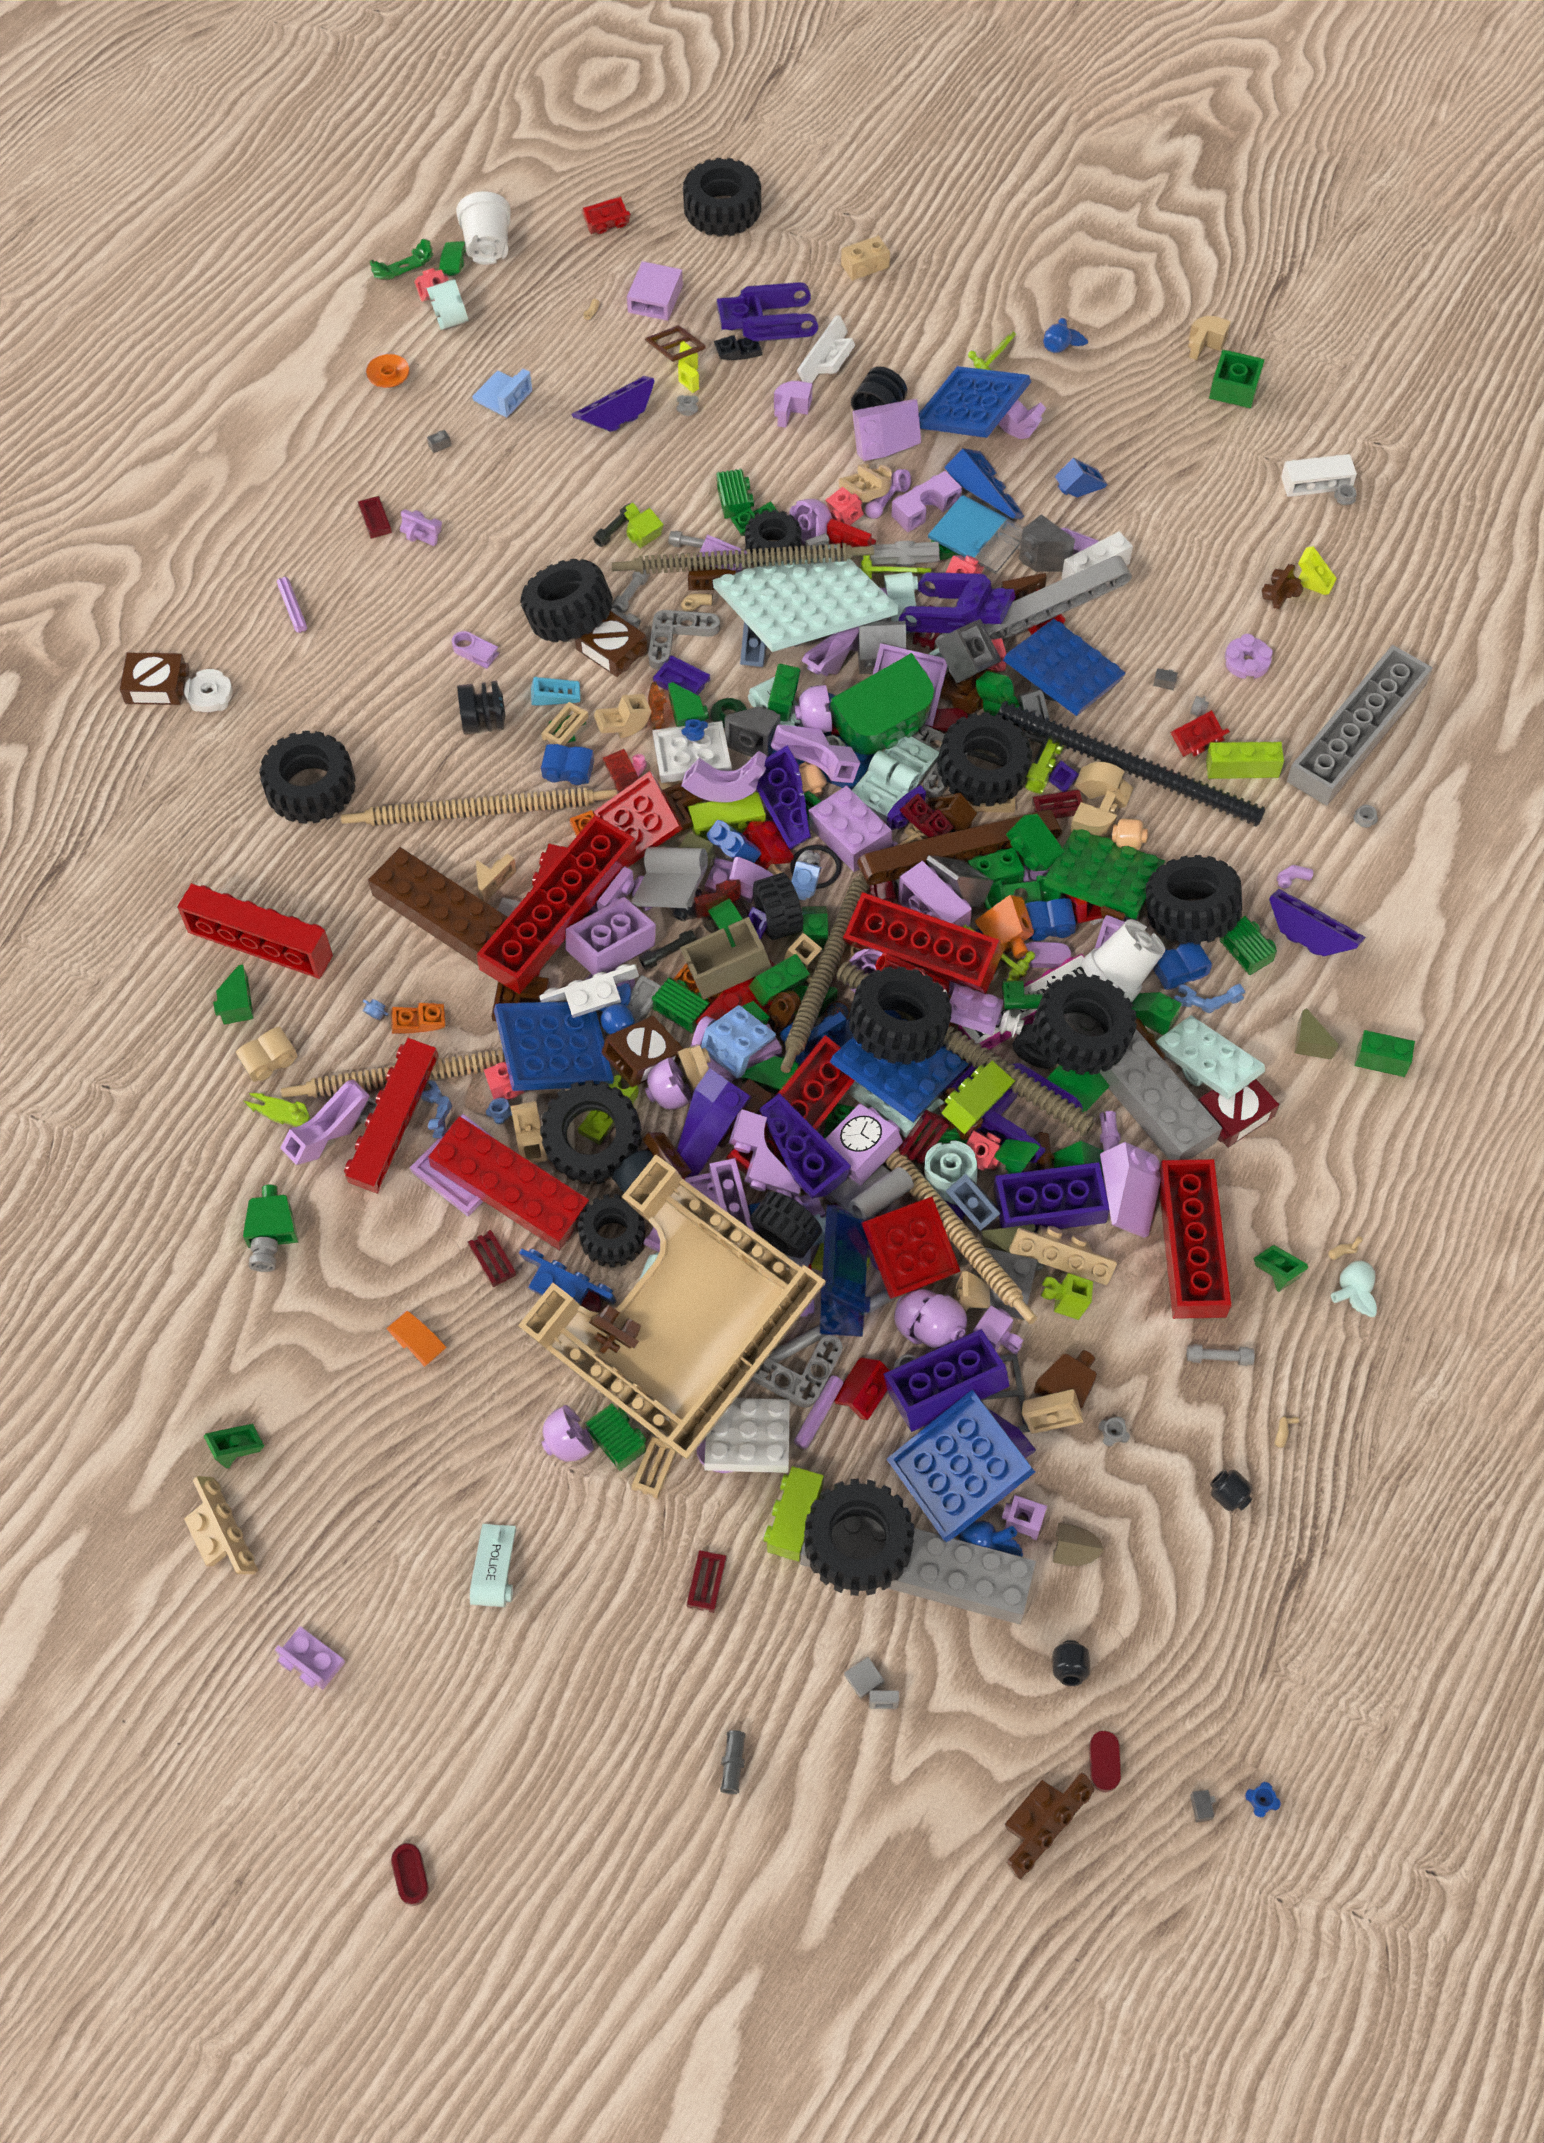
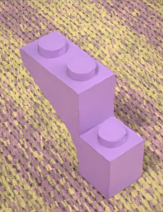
M859 626L831 634L824 641L806 652L802 662L808 665L807 669L818 675L820 673L828 676V674L837 675L849 651H858Z
M777 725L771 742L774 750L778 751L788 745L795 758L819 767L829 776L831 781L853 783L860 762L851 747L830 745L821 729Z
M354 1079L347 1081L312 1119L298 1127L289 1129L281 1150L296 1165L319 1159L328 1140L351 1134L370 1095Z
M742 1109L737 1115L729 1144L735 1145L734 1149L740 1152L749 1153L753 1151L745 1182L751 1183L750 1187L759 1191L769 1189L787 1195L790 1198L797 1196L801 1187L794 1181L791 1173L770 1152L765 1143L764 1127L767 1117Z

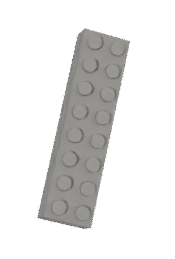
M1392 645L1291 766L1287 782L1327 806L1423 690L1433 667Z
M1072 1012L1064 1015L1069 1026L1078 1033L1087 1036L1105 1034L1101 1024L1087 1014ZM1136 1029L1130 1045L1120 1062L1113 1065L1106 1072L1100 1070V1074L1110 1085L1109 1090L1169 1160H1190L1217 1142L1222 1127Z
M850 1516L835 1525L832 1531V1542L836 1549L847 1557L867 1559L883 1550L886 1543V1534L884 1529L873 1519L865 1516ZM914 1528L913 1550L908 1567L904 1568L903 1575L898 1581H891V1586L888 1589L1020 1625L1036 1561L956 1539L945 1542L938 1534ZM804 1542L800 1565L810 1567V1560L806 1558Z

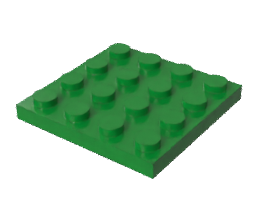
M1073 829L1063 846L1065 852L1056 858L1044 879L1043 885L1094 905L1105 906L1124 913L1126 917L1136 920L1146 902V884L1152 873L1156 872V869L1162 864L1164 865L1166 860L1135 850L1133 847L1124 846L1119 848L1109 838L1091 835L1089 831L1084 829Z

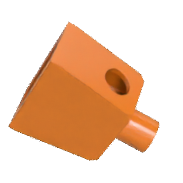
M1009 895L975 920L976 925L984 935L1000 940L1005 947L1003 952L1012 951L1016 959L1024 957L1028 952L1024 941L1034 934V930L1022 897Z

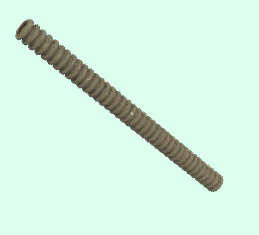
M847 961L839 968L837 980H843V984L849 985L851 989H856L860 985L861 980L868 975L870 976V974H865V970H858L857 965L852 966V962ZM894 1010L901 1015L902 1019L908 1021L916 1020L905 1012ZM952 1026L948 1027L942 1047L946 1046V1050H952L953 1054L956 1055L959 1054L962 1060L966 1059V1063H973L974 1068L980 1065L986 1067L993 1060L1015 1080L1009 1088L1013 1089V1093H1019L1021 1098L1026 1097L1027 1102L1032 1101L1033 1105L1039 1106L1041 1111L1046 1110V1114H1053L1054 1119L1059 1118L1060 1123H1067L1066 1127H1073V1131H1079L1082 1137L1091 1131L1096 1122V1117H1089L1088 1112H1082L1080 1107L1075 1108V1104H1069L1068 1099H1061L1062 1096L1060 1094L1055 1095V1091H1049L1047 1086L1044 1085L1042 1087L1041 1082H1034L1035 1079L1033 1077L1028 1078L1027 1073L1022 1074L1020 1069H1014V1065H1008V1061H1001L1000 1056L995 1057L994 1052H988L986 1047L981 1048V1044H975L973 1039L968 1040L967 1035L962 1036L961 1031H955V1028Z

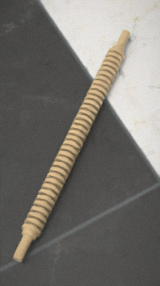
M584 787V792H581V788H577V793H575L573 788L571 789V794H569L568 789H565V794L562 793V790H558L559 795H556V790H552V795H550V791H546V796H544L543 791H540V796L537 795V792H533L534 797H531V792L527 793V798H525L524 793H521V798H519L518 794H514L515 799L512 798V794H508V799H506V795H502V800H500L499 795H496V800H494L493 796H489L488 801L487 796L483 797V802H481V797H477V802H475L474 798H471V803H469L468 798H464V803H462V799H458V804H456L455 799H452V804H450L449 800H445L444 805L443 800L439 801V806L437 801H433V806H431V802H426L425 807L424 802H420V807L418 803H414V808H412V804L409 803L407 808L405 804H401V809L398 804L395 805V810L393 805H389V810H387V806H382V811L380 806H376V811L374 807H370L369 810H365L363 813L341 814L342 824L366 822V824L376 826V821L378 825H382V820L384 825H388V820H390V824H395V819L397 824L401 823V819L403 823H407V818H409L411 823L414 821L413 817H415L416 822H420V817L422 821H426V816H428V821H432V816H434L435 820H439L440 815L441 820H443L445 815H447V819H451V814H453V818H457V813H459L460 818H464V813L466 817H470V812H472V817H476V812H478L479 816H482V811L487 816L489 815V810H491V815H495V810H497V814H501V809H503L504 814L508 813L507 809L510 810V813H514V808H516V813H520V808H522L523 812H526V807L531 812L533 811V806H535V811H539V806H541V810H545V805H547L548 810H551V805L554 806V809H558L557 804H560V809H563L564 804H566V808H570V803H572L574 808L577 802L579 807H583L582 802H585V806H589L594 801L609 800L617 795V790L593 791L592 789L587 790V787Z
M502 1049L498 1050V1055H496L495 1050L491 1051L492 1056H489L487 1051L485 1052V1057L482 1056V1052L478 1053V1058H476L475 1053L471 1054L472 1059H469V1054L465 1055V1060H463L461 1055L458 1056V1061H456L454 1056L451 1057L452 1062L449 1061L448 1057L445 1058V1063H443L441 1058L438 1059V1064H435L428 1081L432 1080V1075H434V1080H438V1074H440L441 1079H445V1073H447L448 1078H451V1072H454V1077H458V1071H460L461 1076H464L465 1070H467L468 1075H471V1069H474V1074L478 1073V1068H480L481 1073H484V1067L490 1068L500 1062H506L505 1057L502 1054ZM385 1067V1072H383V1068H378V1073L376 1069H372V1074H370L369 1070H365V1075H363V1071H358V1076L356 1072H352L351 1078L349 1073H345V1078H343L342 1074H338V1080L336 1075H331V1081L329 1076H325V1082L322 1077H318V1083L316 1078H311V1081L306 1082L305 1085L281 1088L282 1098L307 1094L308 1097L314 1096V1098H319V1093L321 1097H325V1092H327V1096H332V1091L335 1094L347 1081L353 1079L364 1090L366 1085L368 1090H372V1084L374 1089H379V1083L381 1088H385L389 1067Z
M898 1147L884 1161L891 1171L901 1167L908 1172L914 1184L913 1189L909 1192L917 1201L933 1196L949 1239L977 1270L991 1289L994 1290L1003 1303L1010 1307H1015L1028 1324H1033L1037 1320V1316L1023 1301L1022 1290L1013 1282L908 1157L899 1154Z

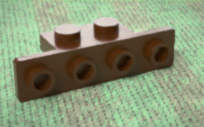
M1081 1772L1064 1793L1041 1780L1004 1824L1009 1832L1023 1841L1007 1860V1864L1015 1877L1022 1879L1034 1867L1038 1858L1046 1849L1051 1847L1054 1839L1064 1827L1070 1824L1073 1816L1082 1805L1090 1800L1095 1789L1086 1774Z

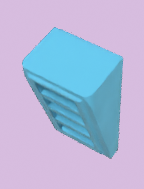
M533 677L531 705L542 706L580 702L579 681ZM568 689H572V694H568Z

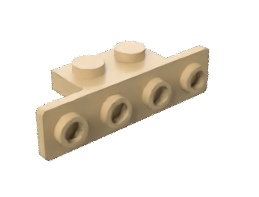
M1040 1225L1036 1233L1018 1228L1009 1248L1012 1254L1037 1259V1262L1103 1285L1109 1283L1117 1265L1115 1260L1093 1253L1086 1238L1077 1234H1073V1236L1064 1234L1062 1230L1054 1226H1048L1047 1228Z
M197 1476L193 1479V1482L203 1503L185 1517L184 1520L205 1565L214 1566L228 1555L237 1574H255L258 1568L254 1562V1556L243 1539V1533L232 1516V1510L222 1495L219 1483L214 1477Z

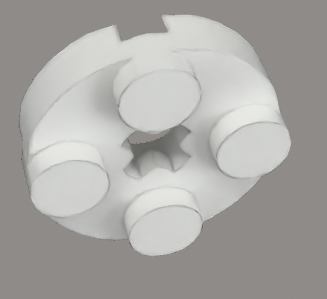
M201 670L196 673L197 676L192 680L189 678L186 681L184 693L192 710L197 712H213L217 710L223 711L228 707L233 689L229 678L223 676V673L219 670ZM208 688H212V692L203 693L206 692Z

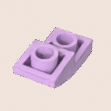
M735 857L729 879L742 890L753 891L754 881L773 876V874L748 860Z

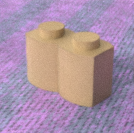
M280 1026L267 1031L258 1039L244 1044L235 1051L253 1082L268 1079L276 1069L289 1067L298 1057L294 1047Z

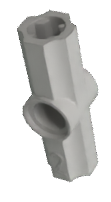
M898 541L895 544L871 545L874 546V555H871L872 565L895 564V566H913L916 563L939 562V542L915 543V541Z

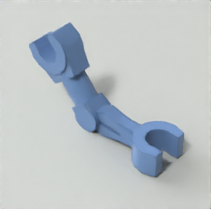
M1237 984L1231 987L1224 995L1213 997L1212 999H1204L1196 996V992L1187 985H1180L1178 992L1186 996L1179 997L1175 995L1174 1000L1182 1003V1006L1191 1007L1194 1005L1202 1008L1206 1013H1212L1224 1004L1242 1001L1244 999L1242 994L1245 993V990L1241 984Z
M430 1080L428 1083L431 1089L423 1091L421 1098L423 1101L435 1102L438 1105L436 1117L430 1119L428 1128L429 1130L434 1129L433 1138H443L446 1133L445 1119L452 1109V1104L448 1097L442 1095L436 1082Z

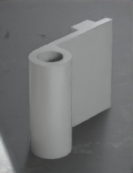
M648 847L644 856L646 874L631 903L634 906L692 907L696 899L695 891L707 869L708 856L704 848Z
M881 1165L862 1186L847 1177L845 1182L823 1197L832 1204L836 1202L858 1221L865 1222L913 1189L914 1184L911 1176L903 1168L897 1167L890 1172Z

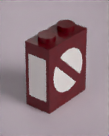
M1257 1079L1253 1080L1230 1099H1226L1215 1090H1211L1198 1099L1222 1127L1217 1140L1223 1142L1227 1148L1275 1117L1280 1105Z

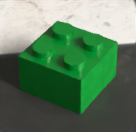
M1222 349L1213 377L1209 399L1251 408L1265 359Z

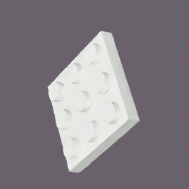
M722 721L708 723V728L704 730L705 736L698 741H691L682 735L681 730L685 726L652 730L661 783L683 780L685 772L699 758L718 770L732 771Z
M736 1398L706 1436L704 1470L788 1473L790 1400Z

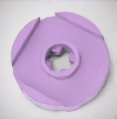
M1244 634L1241 638L1233 640L1227 646L1225 665L1233 675L1239 678L1246 679V676L1259 678L1268 671L1273 651L1263 641L1254 638L1253 635ZM1245 655L1251 656V657L1253 658V660L1250 659V658L1247 659V660H1245V659H1244V656H1245Z

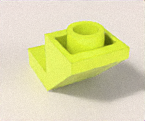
M683 341L680 343L679 353L693 347H690ZM698 353L681 358L678 361L679 382L692 393L699 389Z

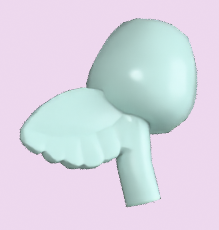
M1354 1261L1349 1264L1340 1274L1339 1283L1342 1290L1331 1294L1332 1301L1338 1303L1349 1298V1302L1356 1311L1369 1317H1375L1377 1305L1374 1297L1370 1294L1374 1288L1376 1277L1373 1267L1364 1261Z

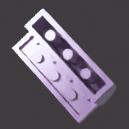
M735 1158L710 1163V1173L685 1178L687 1183L754 1232L749 1219L750 1213Z

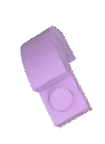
M758 751L743 767L734 771L718 770L699 758L685 772L681 786L692 794L709 801L733 802L743 799L756 791L758 780L766 769L764 766L766 755Z

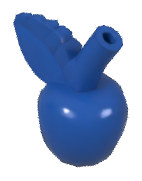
M1061 318L1058 324H1053L1046 330L1043 343L1049 352L1058 353L1064 351L1069 345H1087L1088 340L1079 331L1068 329L1067 320Z
M628 983L617 987L621 1000L620 1003L599 1009L603 1012L601 1015V1025L608 1034H613L635 1024L633 1014L627 1008L631 1000V988Z
M985 1520L975 1521L960 1533V1541L1023 1557L1022 1548H1020V1545L1015 1540L1011 1539L1017 1535V1530L1013 1526L996 1532L995 1527L990 1522Z

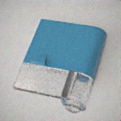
M962 495L928 534V538L939 542V544L964 557L969 555L979 560V565L997 574L1016 549L1020 550L1022 531L1025 527Z

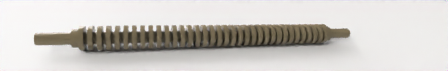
M837 543L836 548H834V544H830V549H828V544H824V549H822L821 544L818 545V549H816V545H812V550H810V545H806V550H804V546H800V551H798V546H794L795 551H792V546H789V551H786V547H783V552H780V547H777V552H774L773 547L771 552H768V548H765V553H762V548H759V553H756V549H753L752 554H750V549H747V554H744V549H741V554H738V550H735V555H732V550H729V555H726V551H723V555H720V551H717V556H714V551H711V556L708 555V552H705L704 557L702 552H699V557L694 552L693 557H691L690 553H687V558H685L684 553H681V558H679L678 554H675V558H673L672 554H669V559H667V555L663 554V559H661V555H657L656 560L654 555H651V560L646 555L645 560H643V556H639L634 561L612 562V572L635 570V572L644 574V569H646V574H650V569H652V574H655L656 569H658V573H662V568H664V573H668V568H670L671 573L674 572L673 568H676V572H680L679 567H682V572H685V567H688V571H691L692 566H694V571H697V566H700V571H702L703 566H706V570H709V565H712V570H715V565H718V569H721V565H724V569H727V564H730V569H733V564H736V568H739L740 563H742V568H745V563H748V568H750L751 563H754V567H757V562L760 563V567H763V562H765L766 566H769V562H771L772 566H775V561H777L778 566H781V561H783L784 565H787L788 560L790 565H793V560L798 565L799 560H801V564H805V559H807V564H811V559H813V563H817V559H819V563H823V558H825V563H829V558H831V562H835L836 557L837 562H841V557H843V562H846L847 559H852V556L874 555V546L851 547V545L842 543V548H840V543Z
M861 871L859 876L853 878L786 1039L787 1053L780 1068L785 1073L790 1072L796 1055H799L805 1049L847 945L843 938L862 892L868 893L870 885L866 883Z

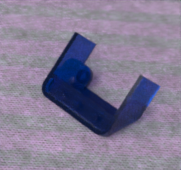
M827 1205L822 1272V1279L826 1281V1284L821 1289L820 1334L863 1337L864 1313H870L871 1297L865 1296L869 1242L862 1222L867 1220L838 1205Z

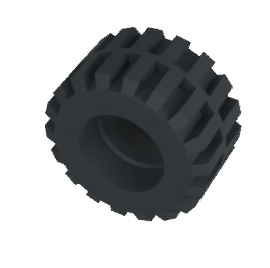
M766 510L763 511V514L757 513L754 515V518L748 521V525L745 527V550L750 549V554L753 553V549H756V553H759V548H762V553H765V548H768V552H771L773 547L774 552H777V547H780V552H783V547H786V551H789V546H792V551H795L794 546H798V551L801 550V527H799L798 520H794V516L791 514L787 515V512L781 511L780 513L777 510L768 512Z
M782 872L754 881L753 898L755 907L766 914L767 928L765 933L769 938L776 940L801 932L803 929L802 909L796 890L789 877Z
M774 1191L768 1192L749 1218L753 1228L764 1240L784 1254L799 1259L804 1258L823 1232L817 1219L805 1207L787 1195Z
M609 1194L603 1195L604 1199L599 1200L597 1197L593 1199V1205L588 1203L584 1207L585 1212H581L579 1216L578 1231L583 1252L585 1255H589V1259L592 1262L598 1260V1265L604 1267L605 1263H609V1267H615L616 1263L624 1266L626 1265V1260L629 1259L632 1262L636 1259L635 1253L640 1254L643 1250L642 1245H644V1240L646 1239L644 1218L624 1199L622 1200L620 1195L615 1194L614 1198H609ZM609 1223H618L627 1228L621 1236L613 1239H607L598 1234L600 1228Z

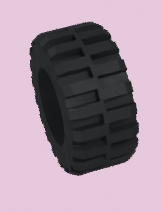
M720 157L716 158V160H705L703 164H697L694 169L689 171L683 182L685 217L692 226H695L700 232L705 231L707 235L712 236V234H716L717 237H723V235L734 236L737 232L739 234L744 232L746 228L749 229L753 226L760 216L762 206L759 176L749 165L745 166L744 162L740 160L734 161L733 158L722 159ZM716 196H730L729 198H714Z
M570 559V561L562 560L558 564L547 566L543 571H538L534 578L531 577L527 585L524 586L520 599L521 607L535 635L551 642H558L560 640L568 642L573 638L575 640L581 638L584 634L588 635L593 632L595 627L598 628L602 625L603 620H606L613 605V596L602 570L593 562L585 559L580 561L577 559Z
M982 712L981 715H977V713L969 714L967 719L965 716L961 717L956 721V724H951L948 728L939 751L937 770L939 776L942 777L943 785L950 787L949 792L951 794L961 793L967 801L973 802L975 806H980V804H986V807L994 806L996 802L1000 805L1006 803L1007 799H1013L1018 791L1022 789L1031 765L1032 750L1029 739L1024 737L1025 733L1020 727L1016 728L1014 726L1015 723L1010 719L1006 721L1002 719L1003 716L998 714L991 716L990 713ZM971 750H986L998 756L1004 766L994 770L982 769L973 765L967 759L965 753Z
M302 731L301 734L294 732L289 734L288 738L284 739L282 737L277 740V745H272L267 750L268 755L265 754L262 758L259 774L270 807L275 810V813L281 817L285 815L286 820L292 822L298 820L302 824H307V821L319 823L324 818L328 820L333 817L334 813L337 812L339 814L344 809V804H349L352 799L351 795L355 792L356 779L349 753L345 750V746L341 742L336 741V738L327 734V736H324V733L315 731V733ZM306 769H321L327 772L320 781L312 785L297 786L289 783L295 774Z
M1187 855L1180 857L1178 860L1172 859L1167 862V865L1162 864L1156 869V872L1152 873L1146 884L1149 923L1162 937L1165 935L1166 939L1173 942L1177 940L1180 944L1191 942L1196 945L1204 941L1209 943L1215 941L1217 937H1224L1228 931L1231 932L1242 916V886L1240 877L1226 862L1222 860L1217 861L1215 857L1211 856L1205 858L1202 855H1194V857H1188ZM1201 898V900L1187 901V899Z
M886 967L882 971L876 970L870 973V976L864 977L860 985L857 986L849 1014V1027L856 1042L862 1044V1049L867 1053H873L875 1058L879 1060L881 1058L886 1059L888 1063L892 1064L901 1062L902 1065L911 1064V1061L918 1063L924 1061L925 1057L927 1059L932 1057L942 1047L951 1020L952 1005L946 991L943 992V987L938 982L934 983L933 978L926 974L924 976L915 969L912 971L906 970V967H898L897 969ZM885 1011H902L911 1015L916 1020H899L888 1015Z
M1077 974L1076 977H1073V975L1064 976L1062 981L1059 979L1053 982L1051 987L1047 988L1043 994L1033 1021L1032 1030L1035 1033V1042L1037 1045L1041 1044L1039 1050L1044 1056L1048 1055L1050 1057L1049 1061L1055 1066L1056 1064L1061 1065L1062 1070L1067 1072L1073 1070L1076 1071L1075 1074L1084 1075L1085 1072H1089V1075L1099 1074L1100 1070L1106 1072L1113 1065L1120 1062L1136 1031V1013L1134 1009H1131L1133 1004L1128 997H1124L1125 992L1120 987L1115 988L1113 982L1108 979L1106 981L1101 980L1100 976L1094 974L1091 977L1086 976V974ZM1072 1012L1087 1014L1101 1024L1105 1034L1087 1036L1078 1033L1069 1026L1064 1015Z
M585 1080L584 1085H579L578 1082L570 1084L572 1088L567 1091L564 1088L557 1093L559 1097L556 1100L551 1099L547 1104L548 1111L543 1112L541 1118L543 1126H540V1135L543 1138L542 1145L555 1168L561 1174H566L567 1178L573 1181L578 1179L584 1184H590V1181H596L597 1184L605 1183L604 1179L609 1177L613 1180L614 1171L622 1165L621 1162L631 1154L638 1152V1147L641 1146L642 1129L636 1108H634L629 1097L624 1096L620 1089L617 1087L611 1088L606 1082L601 1081L600 1084H594L593 1080ZM595 1110L608 1114L616 1127V1135L611 1145L597 1154L586 1155L575 1151L567 1138V1130L573 1119L586 1111Z
M851 1479L850 1485H844V1482L841 1481L834 1484V1490L830 1491L828 1488L821 1493L820 1500H814L810 1507V1514H807L804 1531L806 1558L810 1560V1567L814 1574L819 1573L820 1580L825 1585L832 1583L834 1590L842 1593L843 1589L850 1590L851 1596H859V1591H866L867 1596L876 1594L877 1588L881 1587L884 1591L891 1586L892 1580L898 1581L903 1575L904 1568L908 1567L914 1543V1524L911 1523L912 1515L908 1508L903 1507V1499L898 1494L893 1497L891 1495V1488L883 1485L880 1489L875 1487L876 1481L869 1479L867 1484H859V1479ZM850 1516L869 1517L884 1529L886 1543L883 1550L873 1557L853 1559L843 1555L833 1545V1528L841 1520Z

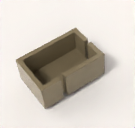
M749 917L728 926L736 945L733 948L730 945L724 928L680 947L703 1000L772 968L765 948Z

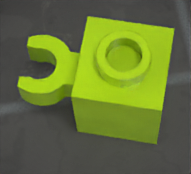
M633 502L625 507L627 511L624 515L629 520L626 532L632 543H636L641 549L661 536L664 524L651 508L640 513Z
M1068 1273L1061 1284L1052 1277H1046L1042 1283L1043 1286L1048 1288L1043 1290L1041 1297L1047 1300L1055 1298L1054 1312L1079 1320L1092 1302L1093 1281Z

